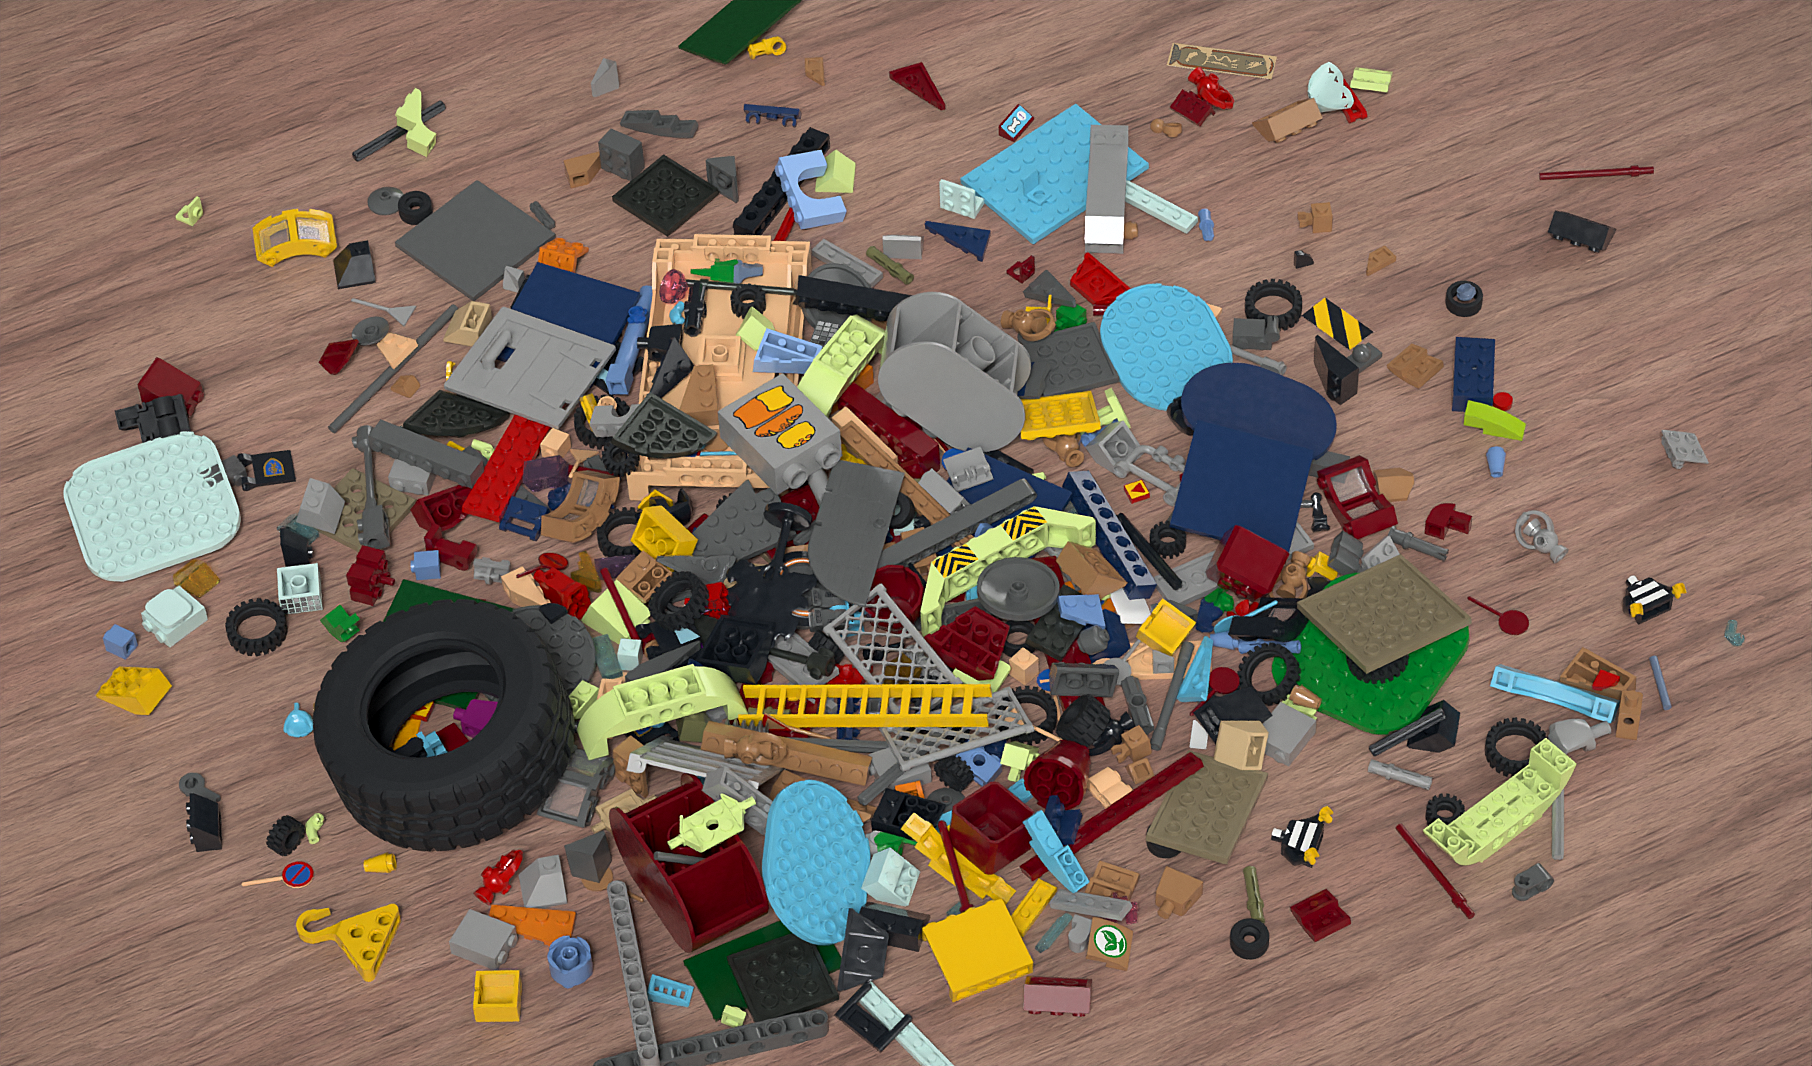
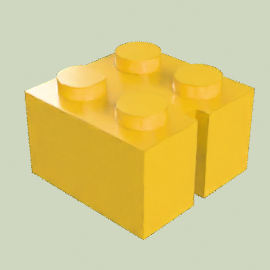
M1162 598L1151 615L1139 628L1136 638L1153 650L1173 657L1192 632L1196 622Z
M519 970L476 971L473 1001L476 1022L520 1021L522 982Z

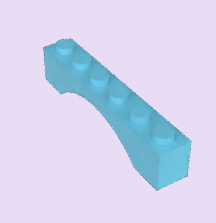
M1502 664L1495 667L1490 684L1491 687L1555 703L1589 717L1607 721L1608 723L1615 721L1620 700Z

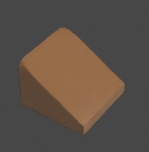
M403 375L396 380L390 389L395 393L411 398L420 388V384L414 375Z
M1147 757L1125 766L1135 785L1154 776Z

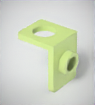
M196 196L188 206L185 205L175 216L176 220L193 226L203 215L200 197ZM187 212L189 218H184L183 214Z

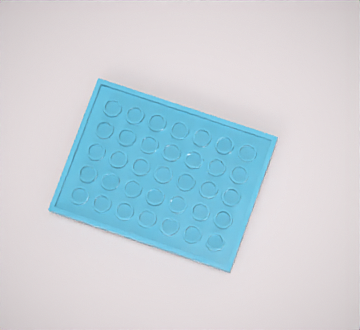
M1074 104L961 177V184L975 190V196L984 198V203L1030 243L1035 244L1086 210L1091 125L1101 124L1077 104ZM1128 147L1126 180L1131 181L1149 169V163ZM1033 169L1038 170L1039 185L1052 193V197L1041 206L1026 198L1023 192L1022 179ZM1041 192L1034 194V197L1037 199L1045 196Z

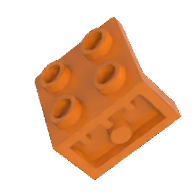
M555 238L540 247L538 262L575 273L577 258L586 254L589 248L584 247L582 243H569L563 238Z

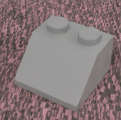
M1119 421L1110 423L1085 448L1097 464L1113 473L1112 467L1118 461H1124L1137 446L1141 445L1125 422ZM1141 453V454L1134 460V462H1135L1138 458H1140L1144 453Z
M310 478L296 522L335 534L345 501L329 483Z

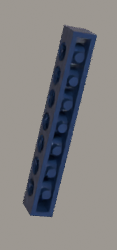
M1090 471L1068 472L1062 487L1073 492V497L1070 501L1079 515L1095 519L1096 545L1104 558L1127 582L1126 586L1122 588L1128 599H1150L1157 583Z

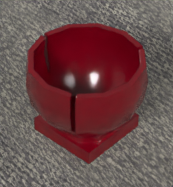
M886 565L878 568L870 591L882 583L887 589L886 593L914 626L921 616L920 611L925 593L919 576L908 567L905 568L902 565ZM876 595L867 604H877L879 596ZM866 607L865 616L867 618H874L876 616V608ZM888 607L881 608L878 618L889 619L892 612ZM870 621L871 626L874 627V622ZM879 622L877 624V628L888 631L889 623ZM900 622L893 623L890 633L901 634L904 626Z

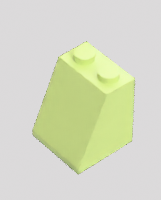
M615 580L614 584L634 627L638 624H649L651 622L649 620L651 616L649 609L618 580ZM607 588L590 605L581 621L617 644H620L621 638H631Z

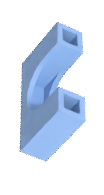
M821 150L779 157L778 163L775 166V173L781 180L782 190L786 192L788 205L792 207L795 222L799 224L801 230L843 222L847 212L841 196L813 199L806 196L799 188L798 183L804 179L824 176L827 163Z

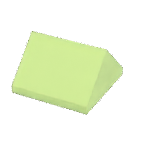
M834 150L825 157L827 168L824 176L816 178L815 192L853 193L856 163L839 151Z

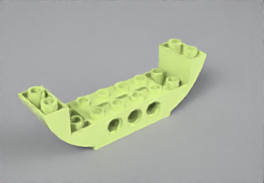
M857 314L850 315L813 359L797 388L829 418L832 406L877 352L882 355L885 330Z
M691 664L613 686L611 691L602 695L586 710L577 726V733L588 760L609 755L607 738L720 706H723L729 720L738 718L739 714H748L736 684L728 675L713 668L696 667Z
M1545 738L1531 749L1529 765L1449 825H1446L1438 818L1423 829L1425 836L1460 865H1471L1479 861L1482 863L1542 817V814L1552 805L1566 786L1576 767V763Z

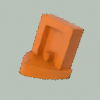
M920 780L895 786L896 791L925 798Z

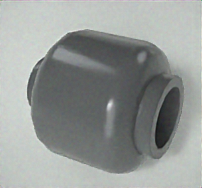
M1094 625L1080 632L1077 643L1083 653L1094 655L1107 649L1110 637L1106 629Z

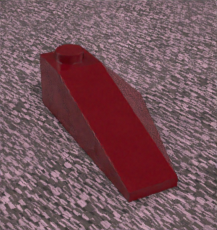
M457 485L418 499L410 511L419 527L428 531L434 523L440 525L441 532L448 531L469 515L462 512V506L472 488Z

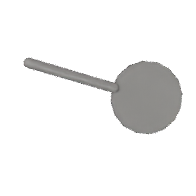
M1136 640L1123 659L1111 658L1103 663L1115 665L1119 669L1116 685H1121L1122 680L1131 676V667L1126 661L1141 640Z

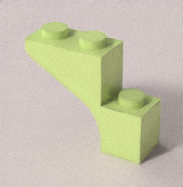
M415 88L411 94L407 95L405 104L397 109L395 116L397 117V125L408 130L406 135L407 148L427 157L436 144V133L426 128L421 120V91Z

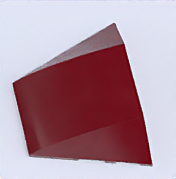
M975 606L956 617L955 621L950 624L942 625L933 634H927L924 636V639L947 666L952 669L956 668L977 681L991 680L995 677L1010 626Z

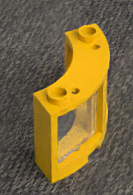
M298 209L282 211L281 215L272 217V215L268 216L252 228L257 261L271 267L283 259L296 255L309 254L326 258L337 247L332 214L320 210L298 211Z

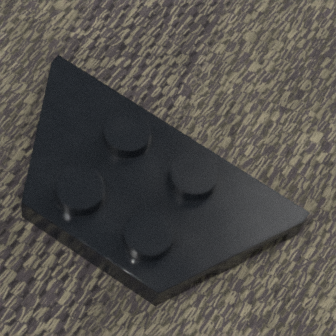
M852 908L848 910L837 992L863 985L865 982L881 979L884 975L889 933L861 916Z

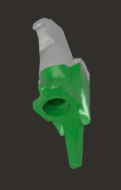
M876 830L865 835V838L869 840L870 855L872 856L888 848L893 849L902 856L904 844L915 846L918 843Z

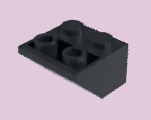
M190 793V802H186L187 815H190L189 819L186 820L187 832H190L191 844H195L196 852L222 850V815L219 804L195 793Z

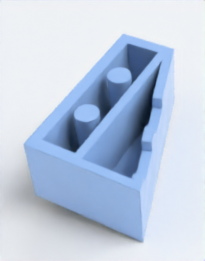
M766 328L754 359L753 372L805 374L823 346Z

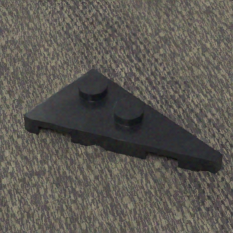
M675 337L669 339L666 354L662 355L660 366L657 368L652 380L653 385L650 392L659 398L667 394L694 367V364Z

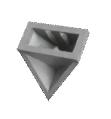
M603 58L591 82L593 97H598L619 88L616 61Z

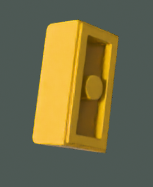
M593 393L579 399L589 424L594 407L597 406Z

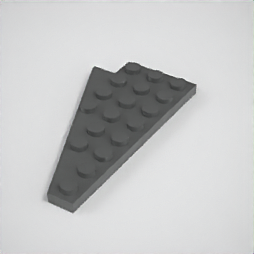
M749 479L746 480L691 533L698 539L692 555H734L737 557L734 562L735 564L741 559L748 560L777 547L781 528L770 524L764 518L763 512L767 504L781 502L779 496L771 488L755 494ZM790 530L787 542L793 540L797 535L795 531Z

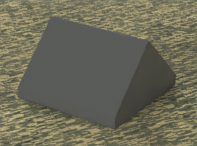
M735 156L706 159L707 181L717 187L721 195L737 203L739 197Z
M604 830L564 846L573 877L600 883L612 861Z

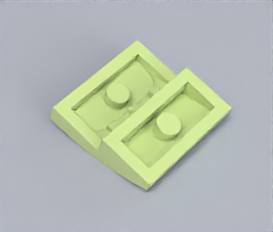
M1356 67L1350 88L1388 92L1393 72Z

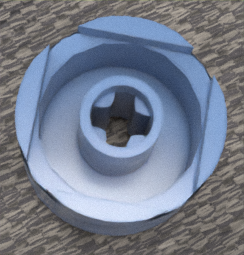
M562 936L552 942L547 958L550 974L557 983L561 984L564 988H572L585 982L593 974L590 946L584 939Z

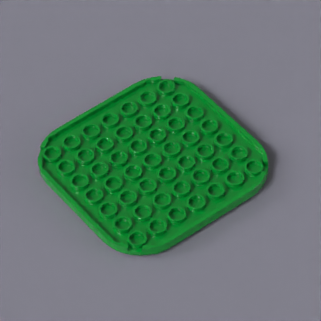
M1351 573L1338 577L1332 580L1329 584H1327L1324 587V589L1329 588L1359 573ZM1309 620L1302 633L1292 640H1299L1301 642V652L1299 654L1292 653L1299 662V668L1301 669V673H1299L1300 681H1296L1298 686L1303 685L1322 699L1321 705L1317 710L1318 712L1367 733L1386 735L1390 731L1401 729L1420 718L1466 653L1470 642L1469 627L1466 626L1409 653L1408 665L1405 666L1404 672L1400 671L1401 675L1399 677L1393 675L1394 680L1390 682L1387 678L1385 679L1386 683L1381 684L1380 680H1378L1377 684H1372L1371 680L1369 683H1365L1363 679L1360 681L1356 676H1353L1347 664L1346 654ZM1275 656L1272 662V674L1275 684L1278 686L1285 677L1287 667L1282 658Z

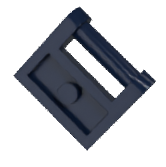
M511 496L504 518L500 522L499 530L505 532L508 530L530 537V540L538 541L541 534V515L548 514L550 509ZM514 518L535 526L531 530L512 524L511 521Z

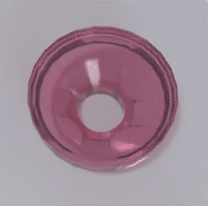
M671 269L666 273L659 290L662 302L674 304L685 297L688 283H686L682 272Z

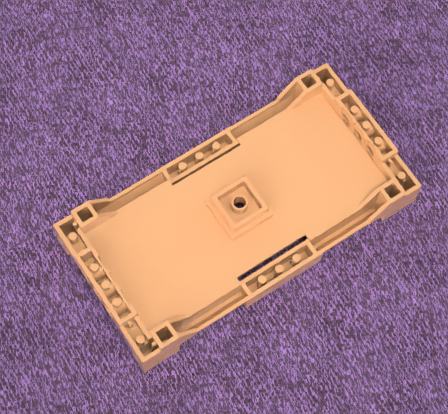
M694 234V239H657L652 261L653 295L647 337H649V331L652 326L675 324L671 322L669 313L679 301L683 303L688 301L690 287H684L685 279L700 280L702 278L714 281L710 280L708 276L691 274V269L711 268V265H714L715 258L720 259L722 262L737 259L747 264L758 263L763 265V275L748 277L739 284L750 283L751 285L794 288L798 275L808 276L812 271L810 242L771 241V236ZM708 289L706 296L707 315L706 318H703L701 333L696 337H690L683 330L682 349L694 366L714 365L719 411L775 378V373L753 372L757 351L742 341L741 336H736L744 319H742V315L738 318L731 310L730 295L732 291ZM765 293L766 309L762 315L773 323L775 331L803 340L804 314L801 307L793 305V296ZM745 300V301H743V303H751V302H754L753 300ZM683 311V312L681 313V314H682L681 316L685 319V315H684V311ZM645 349L639 404L649 394L653 385V377L660 366V362L648 359L647 349ZM692 371L661 399L680 409ZM783 373L796 387L801 381V374ZM719 425L707 426L711 429H719ZM728 447L725 451L733 450L730 447ZM639 455V466H635V472L630 470L631 474H626L629 499L640 501L651 493V485L740 487L749 479L752 488H770L738 455L651 458ZM790 488L781 492L778 496L781 497L790 493Z

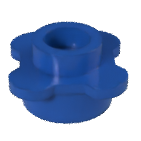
M641 306L630 308L628 311V323L645 322V315L648 313L647 309Z

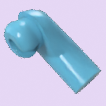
M679 301L670 311L669 317L672 323H684L685 319L681 316V313L684 311L683 302Z

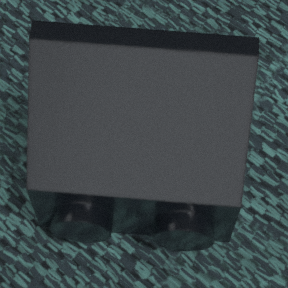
M1445 700L1428 706L1420 718L1438 708L1444 711L1446 718L1408 738L1407 747L1437 753L1454 747L1460 712Z

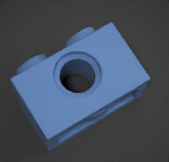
M983 746L956 754V757L960 756L961 760H965L967 762L966 765L971 767L970 770L974 773L973 780L982 787L991 781L994 782L1002 772L1001 760L997 756L989 755L985 752ZM977 760H981L984 762V764L982 766H976L974 762Z

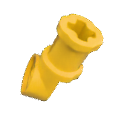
M777 36L750 44L747 49L750 58L753 60L756 56L763 54L769 55L773 53L774 55H781L786 50V44L782 38ZM780 42L781 47L774 50V44Z

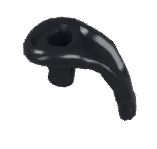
M1315 492L1311 495L1313 500V524L1311 529L1313 532L1329 531L1330 526L1327 524V514L1323 513V507L1320 504L1322 495Z

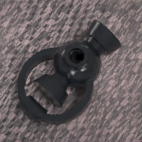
M1127 711L1120 716L1119 721L1110 717L1103 733L1092 743L1093 748L1089 749V756L1103 754L1113 746L1120 745L1122 743L1121 734L1124 733V730L1129 731L1136 727Z

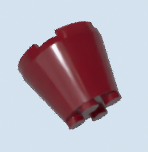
M1059 740L1057 744L1032 760L1024 774V785L1026 791H1030L1032 796L1038 801L1037 804L1046 809L1049 796L1058 795L1060 802L1064 804L1065 810L1072 809L1077 805L1079 806L1087 790L1091 766L1089 749L1073 741Z

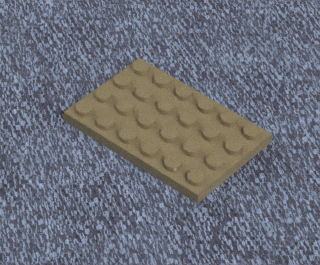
M1188 750L1186 754L1192 752L1202 760L1204 767L1168 790L1146 834V841L1227 865L1266 784L1268 773L1259 770H1240L1214 760V757Z

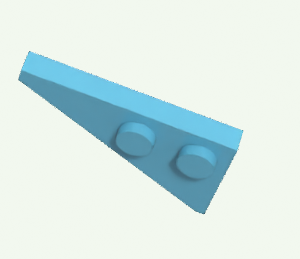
M1204 636L1180 686L1176 698L1180 702L1207 700L1213 640L1207 636Z

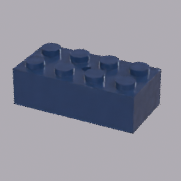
M1456 337L1452 411L1465 412L1468 400L1489 406L1493 405L1495 339Z

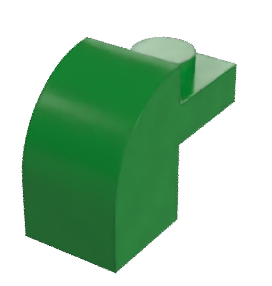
M338 605L320 619L328 632L340 642H345L360 631L355 624L360 618L356 613L349 616L341 605Z

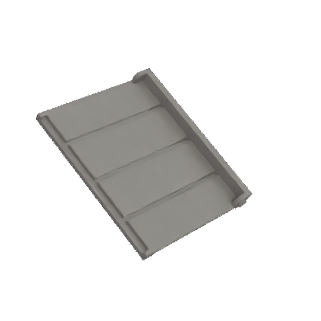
M663 735L632 751L629 755L626 771L642 773L645 771L647 764L706 777L708 772L725 766L755 789H759V785L787 769L772 765H758L753 762L751 764H744L740 758L736 757L725 759L722 754L701 750V746L675 741L673 737Z

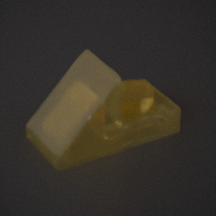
M587 551L580 552V561L577 562L579 570L570 573L571 579L586 585L587 590L596 593L602 592L600 578Z

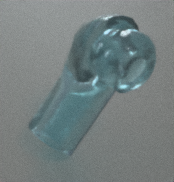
M1729 620L1724 636L1733 646H1741L1745 641L1744 635L1740 636L1741 633H1736L1737 621Z

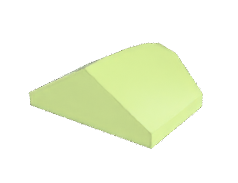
M751 307L736 336H741L742 341L753 350L758 351L766 328L774 331L775 328L770 320L754 307Z

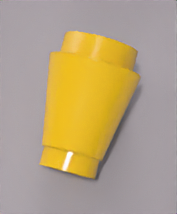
M388 852L366 859L363 862L365 872L391 873L397 867L395 855Z

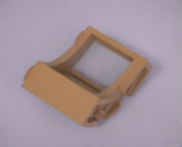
M590 470L573 472L572 484L565 500L554 511L541 515V535L572 543L592 535L591 532L597 526L601 527L610 514L608 510L611 504L616 501L620 477Z

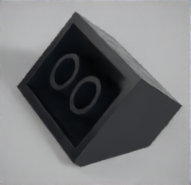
M1555 210L1548 233L1553 234L1552 238L1561 241L1567 238L1571 240L1570 244L1580 247L1582 244L1589 246V250L1598 253L1600 250L1607 249L1616 232V228Z
M867 902L861 906L859 912L861 916L889 933L888 946L919 952L923 941L922 928L929 923L931 918L928 914L873 902Z

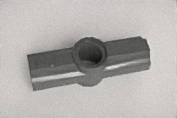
M1128 676L1121 681V688L1128 706V714L1135 726L1140 725L1145 734L1149 735L1150 732L1154 731V725L1147 706V698L1143 694L1139 679L1134 676Z

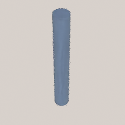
M1651 656L1649 660L1664 710H1669L1672 706L1657 656Z

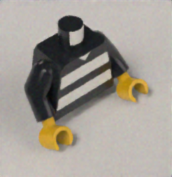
M1631 576L1625 582L1628 587L1623 598V612L1634 617L1638 625L1670 611L1673 597L1678 599L1682 593H1687L1684 583H1677L1673 586H1666L1650 577L1639 581L1636 576Z
M1325 806L1320 810L1319 814L1310 818L1290 820L1286 831L1273 829L1271 840L1281 843V855L1293 866L1305 865L1312 868L1316 863V857L1320 856L1318 851L1324 837L1323 823L1324 821L1326 823L1332 822L1333 818L1330 815L1333 814V811L1330 807Z

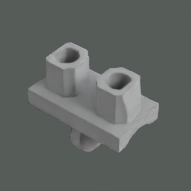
M486 557L474 560V579L485 580L486 584L491 585L492 581L502 583L501 576L510 572V561L508 560L496 562Z

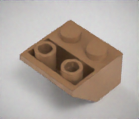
M642 551L618 575L616 580L642 603H647L651 598V594L656 593L654 591L656 586L660 588L661 585L659 583L662 580L666 582V577L669 575L672 577L673 573Z
M630 735L612 750L615 775L620 782L628 784L636 794H641L646 798L649 791L648 764L642 773L626 771L630 753L644 746Z

